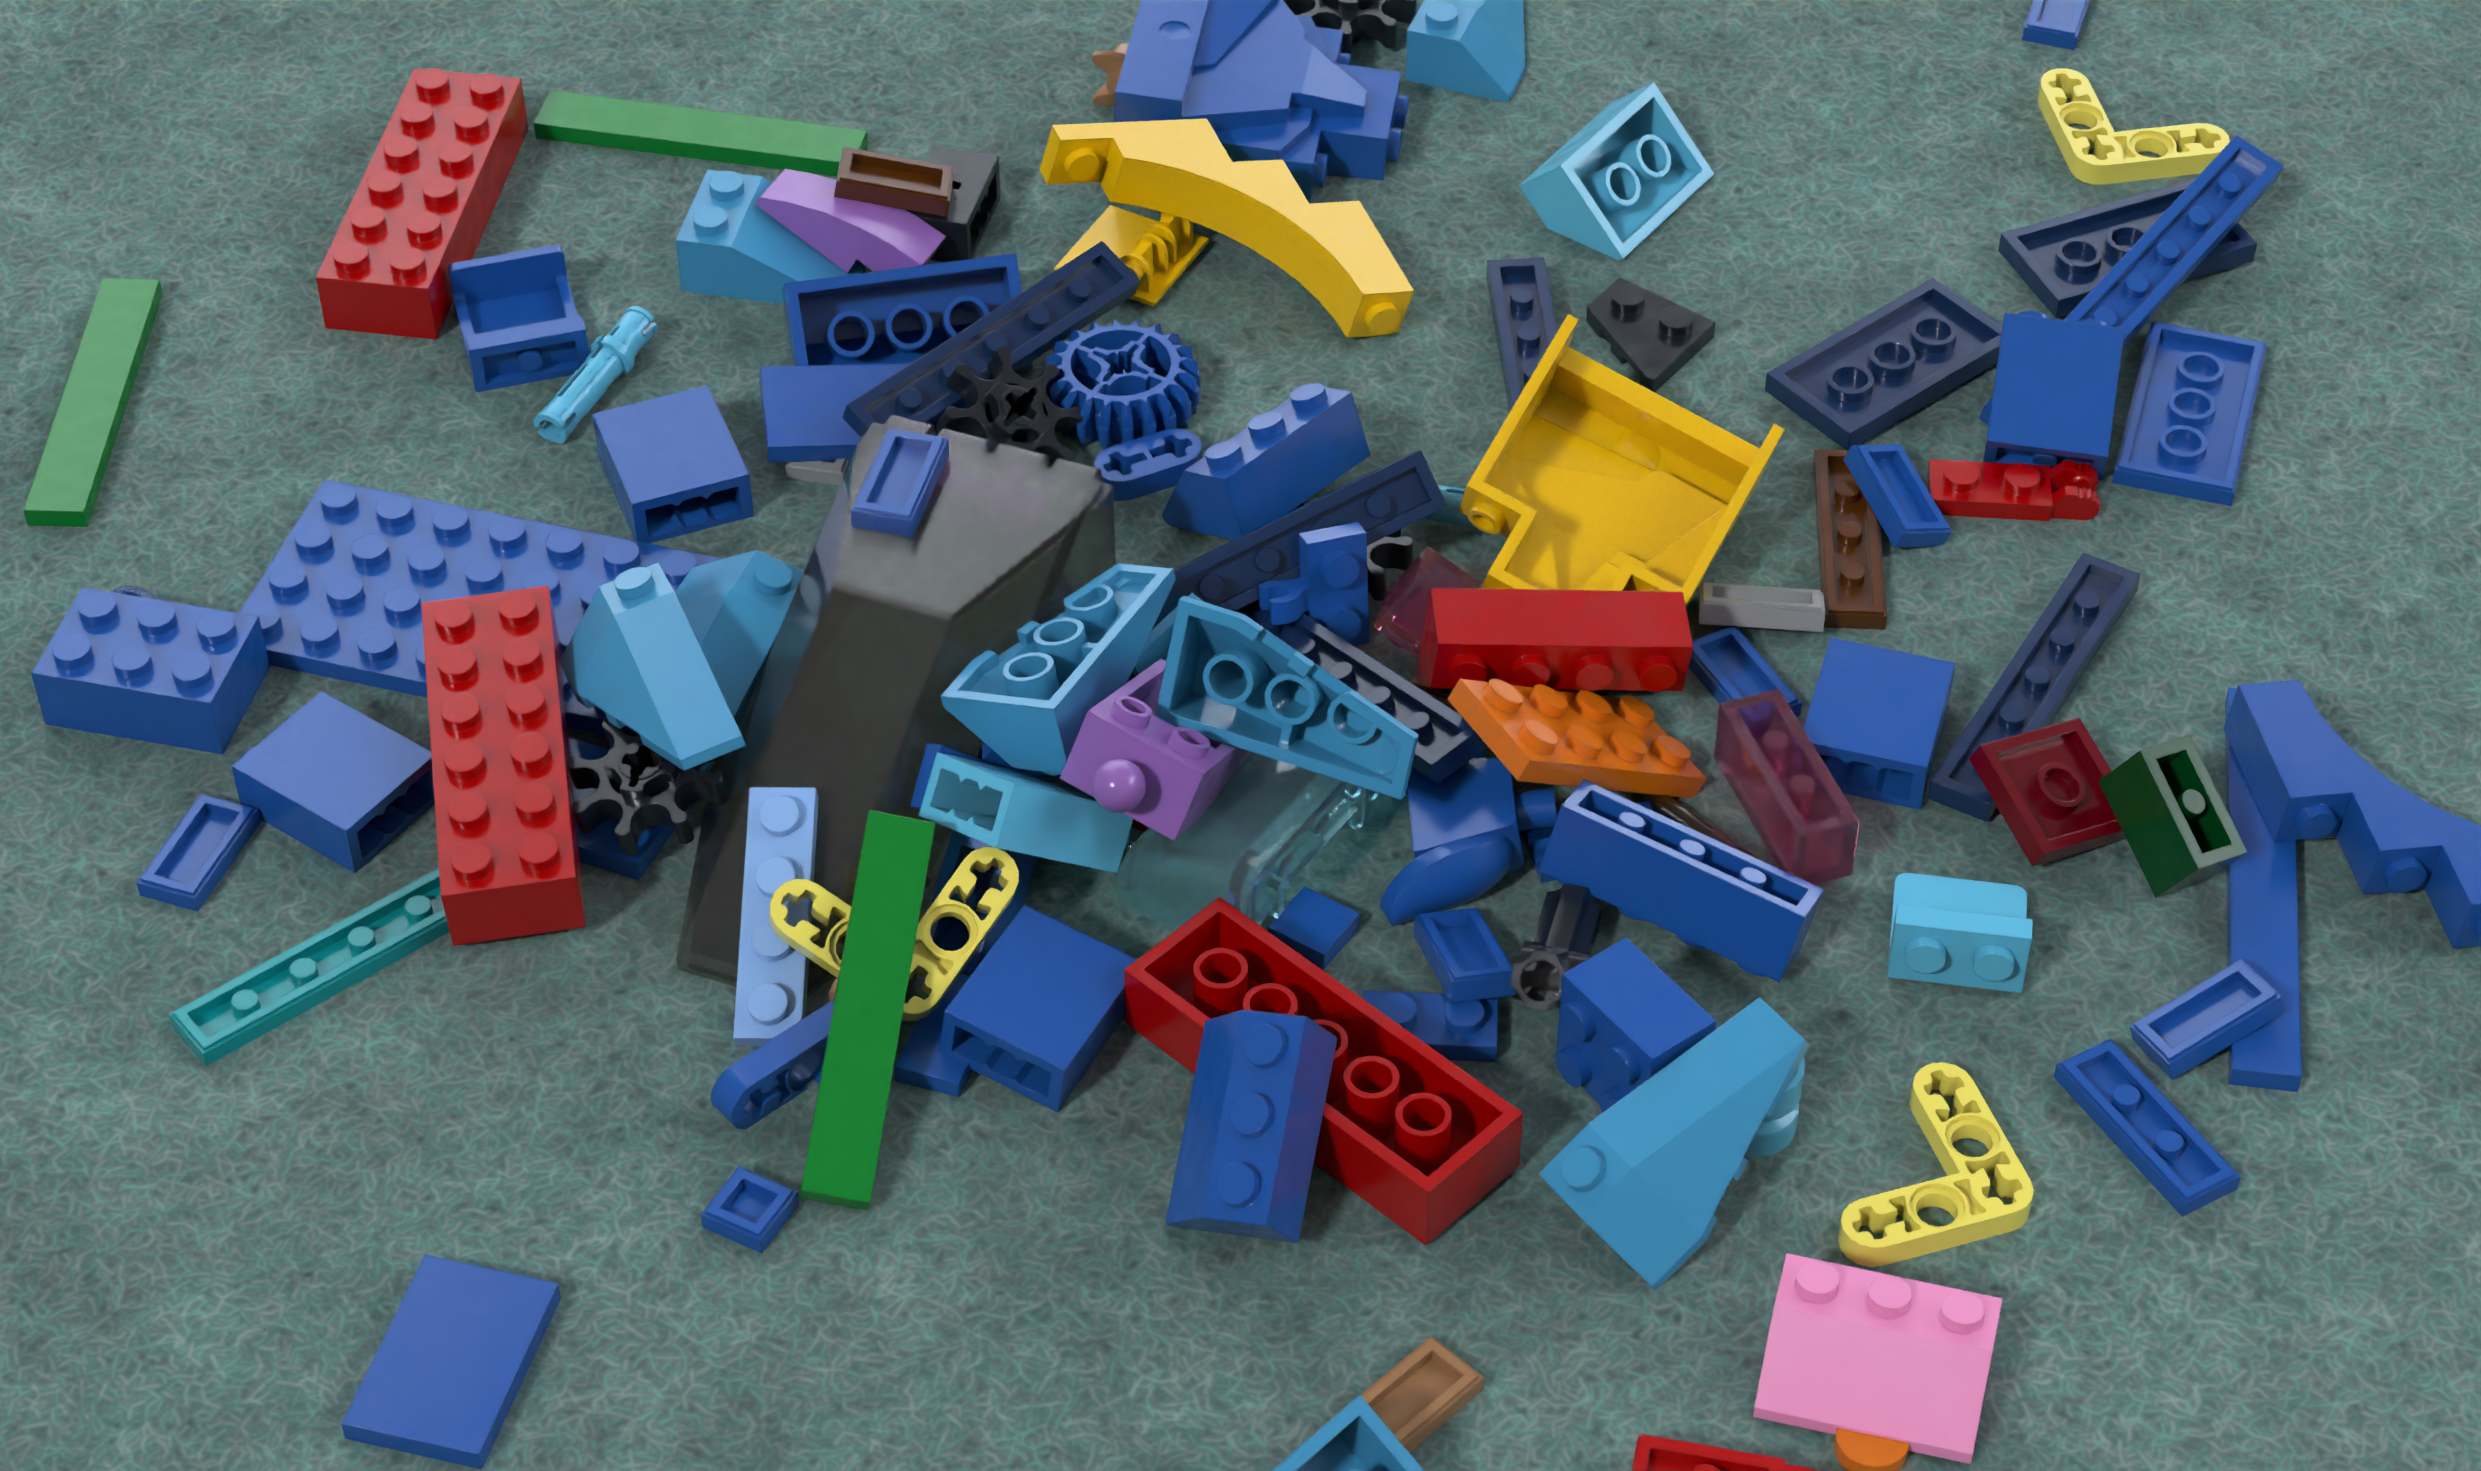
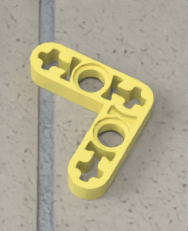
M2058 68L2049 70L2043 74L2040 80L2038 105L2071 173L2085 183L2103 185L2201 174L2230 142L2229 135L2223 129L2208 123L2114 132L2085 75L2075 70ZM2067 98H2072L2071 102L2066 103ZM2083 124L2091 129H2076L2068 125ZM2090 149H2094L2093 155L2088 154ZM2143 151L2153 152L2161 157H2146L2138 153Z
M982 847L972 851L964 858L918 923L909 979L915 973L922 975L925 978L922 990L928 997L923 1000L920 997L914 996L908 1003H904L902 1020L917 1021L927 1017L937 1008L1012 901L1019 883V871L1015 861L1005 851L995 847ZM992 865L1001 871L998 883L1004 889L1001 892L995 888H990L986 891L978 902L976 911L987 914V917L984 920H980L968 905L951 900L950 898L956 893L965 903L974 891L977 877L971 871L977 869L985 873ZM793 879L783 883L774 892L770 901L769 922L773 932L783 942L838 978L841 960L836 953V945L846 935L851 906L810 880ZM804 897L810 899L813 902L811 915L826 927L832 914L842 919L830 930L824 948H820L813 943L819 939L820 929L805 920H801L795 927L786 922L788 909L783 904L787 900L797 905L802 902ZM943 917L960 919L969 931L968 942L961 949L955 951H946L939 948L933 942L930 935L931 927L938 919Z
M1944 1062L1931 1063L1922 1067L1915 1074L1910 1098L1912 1113L1947 1176L1861 1198L1850 1203L1843 1211L1838 1236L1840 1250L1849 1260L1867 1267L1884 1266L2012 1232L2022 1227L2028 1220L2034 1193L2032 1182L1975 1082L1964 1069ZM1932 1090H1939L1944 1097L1954 1096L1952 1106L1953 1117L1948 1119L1950 1108L1940 1094L1930 1095ZM1960 1139H1975L1982 1142L1989 1149V1152L1980 1157H1969L1959 1153L1952 1144ZM1994 1174L1992 1184L2002 1199L2013 1198L2012 1204L2004 1205L1998 1197L1988 1198L1990 1179L1988 1176ZM1926 1207H1938L1948 1211L1953 1216L1954 1221L1946 1226L1937 1227L1922 1221L1917 1212ZM1897 1215L1902 1216V1221L1896 1222ZM1860 1226H1869L1873 1233H1883V1238L1874 1239L1868 1231L1859 1232Z

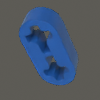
M1173 428L1109 447L1095 457L1094 485L1096 491L1110 500L1127 501L1176 486L1183 471L1202 459L1201 441L1190 431Z

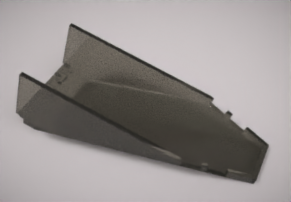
M894 414L889 417L885 425L876 422L871 424L856 447L738 728L746 746L727 753L720 769L729 794V800L724 804H717L708 800L706 802L676 957L678 970L737 987L750 787L816 788L819 804L814 883L819 884L850 906L869 810L933 822L919 816L920 810L910 807L926 744L943 745L982 760V740L943 707L940 696L973 659L987 650L997 653V656L1019 642L1018 629L1030 621L1042 625L1066 611L1063 601L1066 597L1116 565L1113 485L1100 482L1101 469L1058 458L1050 469V459L1046 454L1000 443L994 453H991V440L943 428L938 436L949 439V457L913 538L854 528L851 525L850 510L887 429L892 428L935 436L934 425ZM935 823L924 889L927 887L932 891H935L953 832L952 829ZM832 914L826 927L812 916L811 924L820 929V937L813 943L820 948H824L830 930L842 919ZM845 936L836 945V953L840 960L842 959ZM810 959L807 998L834 977V975Z

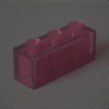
M1775 689L1720 703L1714 759L1778 868L1814 885L1852 875L1860 820L1780 690Z

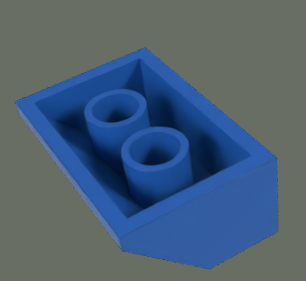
M1309 383L1294 389L1290 393V399L1270 412L1253 417L1248 422L1246 429L1228 441L1212 445L1205 451V456L1185 469L1162 512L1164 522L1170 526L1234 540L1289 513L1371 455L1352 392L1325 387L1321 383Z
M1239 1010L1205 1020L1165 1222L1166 1225L1183 1229L1298 1244L1337 1043L1336 1036L1306 1016Z

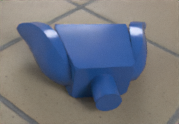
M1483 752L1479 753L1439 784L1412 767L1406 794L1409 798L1415 860L1402 869L1386 888L1380 901V908L1390 924L1397 926L1414 921L1415 915L1446 911L1480 898L1508 872L1520 869L1525 863L1521 831L1554 827L1558 816L1554 788L1550 787L1516 793L1513 775L1498 758H1492Z

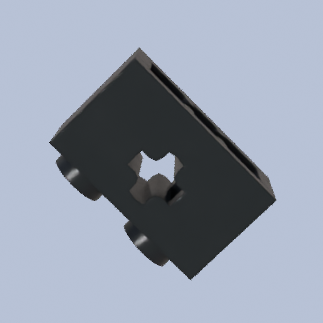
M934 145L927 162L955 167L947 217L910 210L906 211L916 215L946 236L930 260L952 262L972 259L1001 198L999 156Z

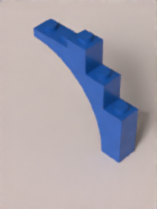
M2300 680L2238 684L2223 729L2274 842L2301 839L2316 840L2323 837L2336 836L2363 895L2388 892L2405 893L2412 890L2425 889L2453 949L2481 946V826L2434 807L2381 774L2355 753L2325 721Z

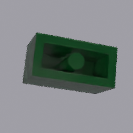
M2190 735L2140 750L2098 781L2155 898L2203 882L2248 853Z

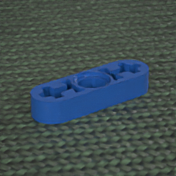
M834 999L746 1055L720 1075L711 1092V1103L736 1128H749L809 1089L805 1084L812 1079L816 1083L820 1081Z

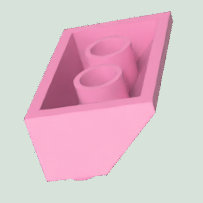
M1787 1253L1774 1304L1753 1417L1836 1435L1837 1428L1907 1442L1910 1443L1908 1451L1971 1464L2003 1298Z

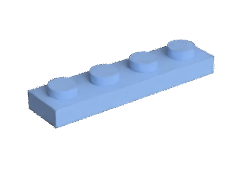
M750 787L733 1033L736 1046H762L806 1017L809 958L783 942L773 932L769 922V909L774 892L783 883L793 879H807L814 882L819 804L816 788ZM804 897L802 902L797 905L788 900L783 904L788 909L786 922L789 925L795 927L801 920L812 923L811 911L813 902L810 899Z

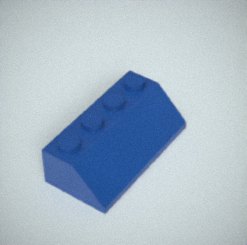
M1016 253L785 283L782 289L794 366L911 364L1022 293ZM1032 362L1018 371L1033 369Z

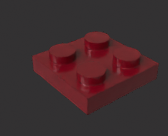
M2080 717L1982 744L1970 756V762L2032 867L2126 839L2098 782L2109 774L2111 769Z

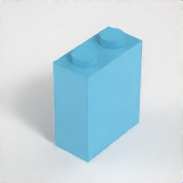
M939 752L936 754L919 816L995 848L1118 873L1133 818L1124 813H1115L1104 809L1093 796L1058 779L1037 776Z

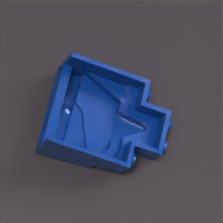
M1141 0L1115 90L1114 122L1207 118L1232 162L1283 160L1310 204L1314 186L1324 188L1327 175L1383 181L1387 161L1398 162L1402 129L1397 128H1405L1409 96L1399 94L1401 72L1350 65L1351 54L1341 53L1343 30L1316 27L1311 17L1294 15L1283 0Z

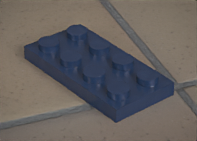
M2195 179L2003 232L2000 236L1998 251L2055 318L2068 315ZM2237 223L2186 280L2254 261L2257 242Z
M1932 278L1767 372L1765 391L1842 448L1849 450L1852 445L1861 444L1998 362L2002 325Z

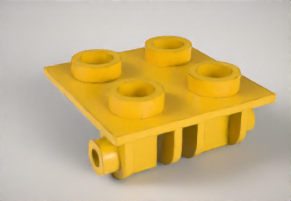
M1110 205L1054 267V271L1103 241L1141 280L1136 293L1129 299L1154 307L1209 243V238L1194 234L1192 221L1161 212V219L1156 221Z

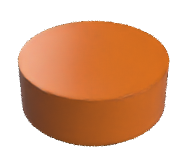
M1837 1428L1834 1451L1837 1460L1847 1471H1900L1906 1463L1910 1443Z

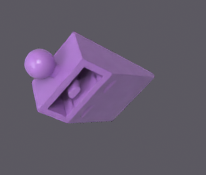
M1159 659L1087 711L1060 779L1093 796L1104 809L1115 813H1124L1175 841L1201 819L1250 754V751L1207 738L1191 728L1175 727L1155 716L1166 665L1165 660Z

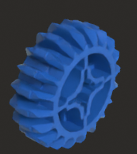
M1114 318L1111 325L1101 327L1095 322H1091L1088 332L1071 330L1068 341L1055 342L1054 352L1046 357V365L1043 370L1048 364H1054L1059 369L1058 375L1048 389H1046L1048 399L1054 405L1063 409L1081 407L1079 415L1084 419L1077 423V428L1073 433L1063 432V436L1068 437L1077 434L1082 447L1092 443L1094 440H1099L1102 449L1105 450L1111 447L1112 443L1128 442L1167 429L1188 428L1189 418L1191 415L1196 414L1197 405L1199 404V389H1201V374L1192 354V348L1181 344L1179 334L1170 333L1164 335L1160 324L1144 328L1141 326L1139 319H1136L1131 325H1121Z

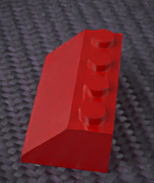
M1431 588L1415 674L1416 685L1428 688H1454L1459 679L1489 682L1491 679H1499L1510 685L1534 688L1535 685L1541 684L1554 690L1683 691L1693 651L1683 592Z

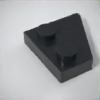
M1620 277L1587 306L1586 322L1599 338L1609 342L1611 352L1621 364L1628 362L1640 376V385L1653 392L1662 387L1714 338V321Z

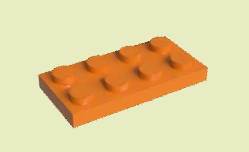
M1459 679L1447 698L1517 781L1577 787L1584 779L1606 790L1691 798L1697 795L1707 780L1689 759L1691 753L1688 748L1663 731L1654 721V711L1645 702L1630 695L1615 698L1599 696L1588 690H1580L1578 693L1558 691L1541 684L1535 685L1533 688L1510 685L1499 679H1491L1489 682Z

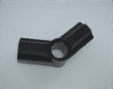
M1563 884L1560 889L1546 893L1532 942L1525 940L1517 963H1514L1510 987L1516 991V995H1513L1514 1000L1522 1001L1523 1007L1543 1012L1555 1008L1559 1009L1562 974L1592 957L1591 950L1599 931L1602 902L1594 899L1589 894L1587 888Z

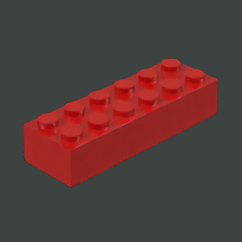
M414 68L317 273L316 282L325 328L438 339L453 304L448 266L451 263L472 260L529 129L521 78L502 77L490 73L450 72L438 68Z
M549 586L421 603L440 892L453 946L586 927L577 824L571 808L574 803L573 781L567 767L570 749L562 667L559 662L561 659L560 643Z
M1220 897L1124 969L1126 1024L1193 1074H1195L1205 1020L1239 1010L1306 1016L1336 1036L1337 1043L1314 1163L1424 1245H1428L1520 1165L1523 1112Z

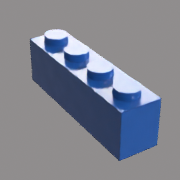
M1584 779L1561 805L1539 867V871L1556 878L1562 886L1563 884H1572L1585 887L1590 895L1616 906L1622 914L1629 918L1651 922L1676 934L1682 942L1689 946L1701 949L1707 948L1737 962L1738 966L1747 973L1761 977L1767 976L1778 982L1781 981L1798 956L1824 892V889Z

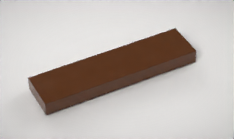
M1815 449L1813 471L1820 585L1825 604L1824 628L1885 630L1887 610L1880 523L1843 460L1849 450Z

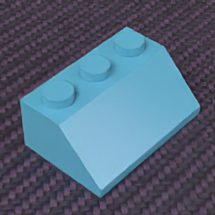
M1653 82L1610 103L1526 178L1519 187L1548 229L1620 261L1711 178L1714 172Z

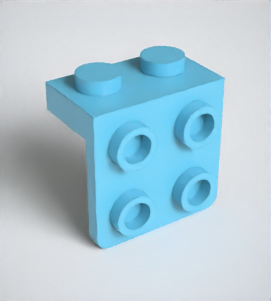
M1914 873L1899 874L1895 879L1893 890L1887 977L2022 993L2033 927V919H2026L2027 892L2022 887L2011 884Z

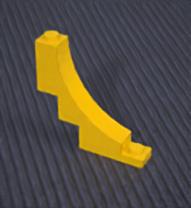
M1207 118L1052 125L1039 169L1047 185L1099 182L1110 202L1139 206L1174 215L1228 236L1267 258L1296 279L1323 305L1347 338L1382 336L1399 332L1414 290L1360 201L1309 204L1283 160L1232 162Z

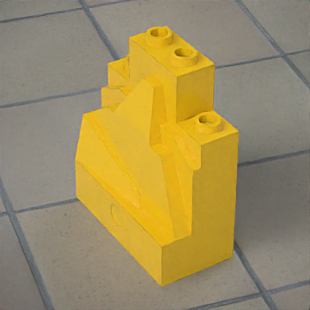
M1568 314L1469 480L1458 509L1478 529L1489 534L1500 533L1508 538L1488 571L1482 589L1683 592L1687 608L1725 539L1730 535L1757 487L1785 429L1773 424L1760 448L1748 443L1570 348L1569 345L1579 319Z

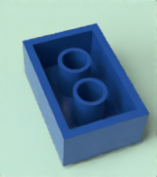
M82 587L31 672L46 725L223 754L268 673L270 664L259 616Z

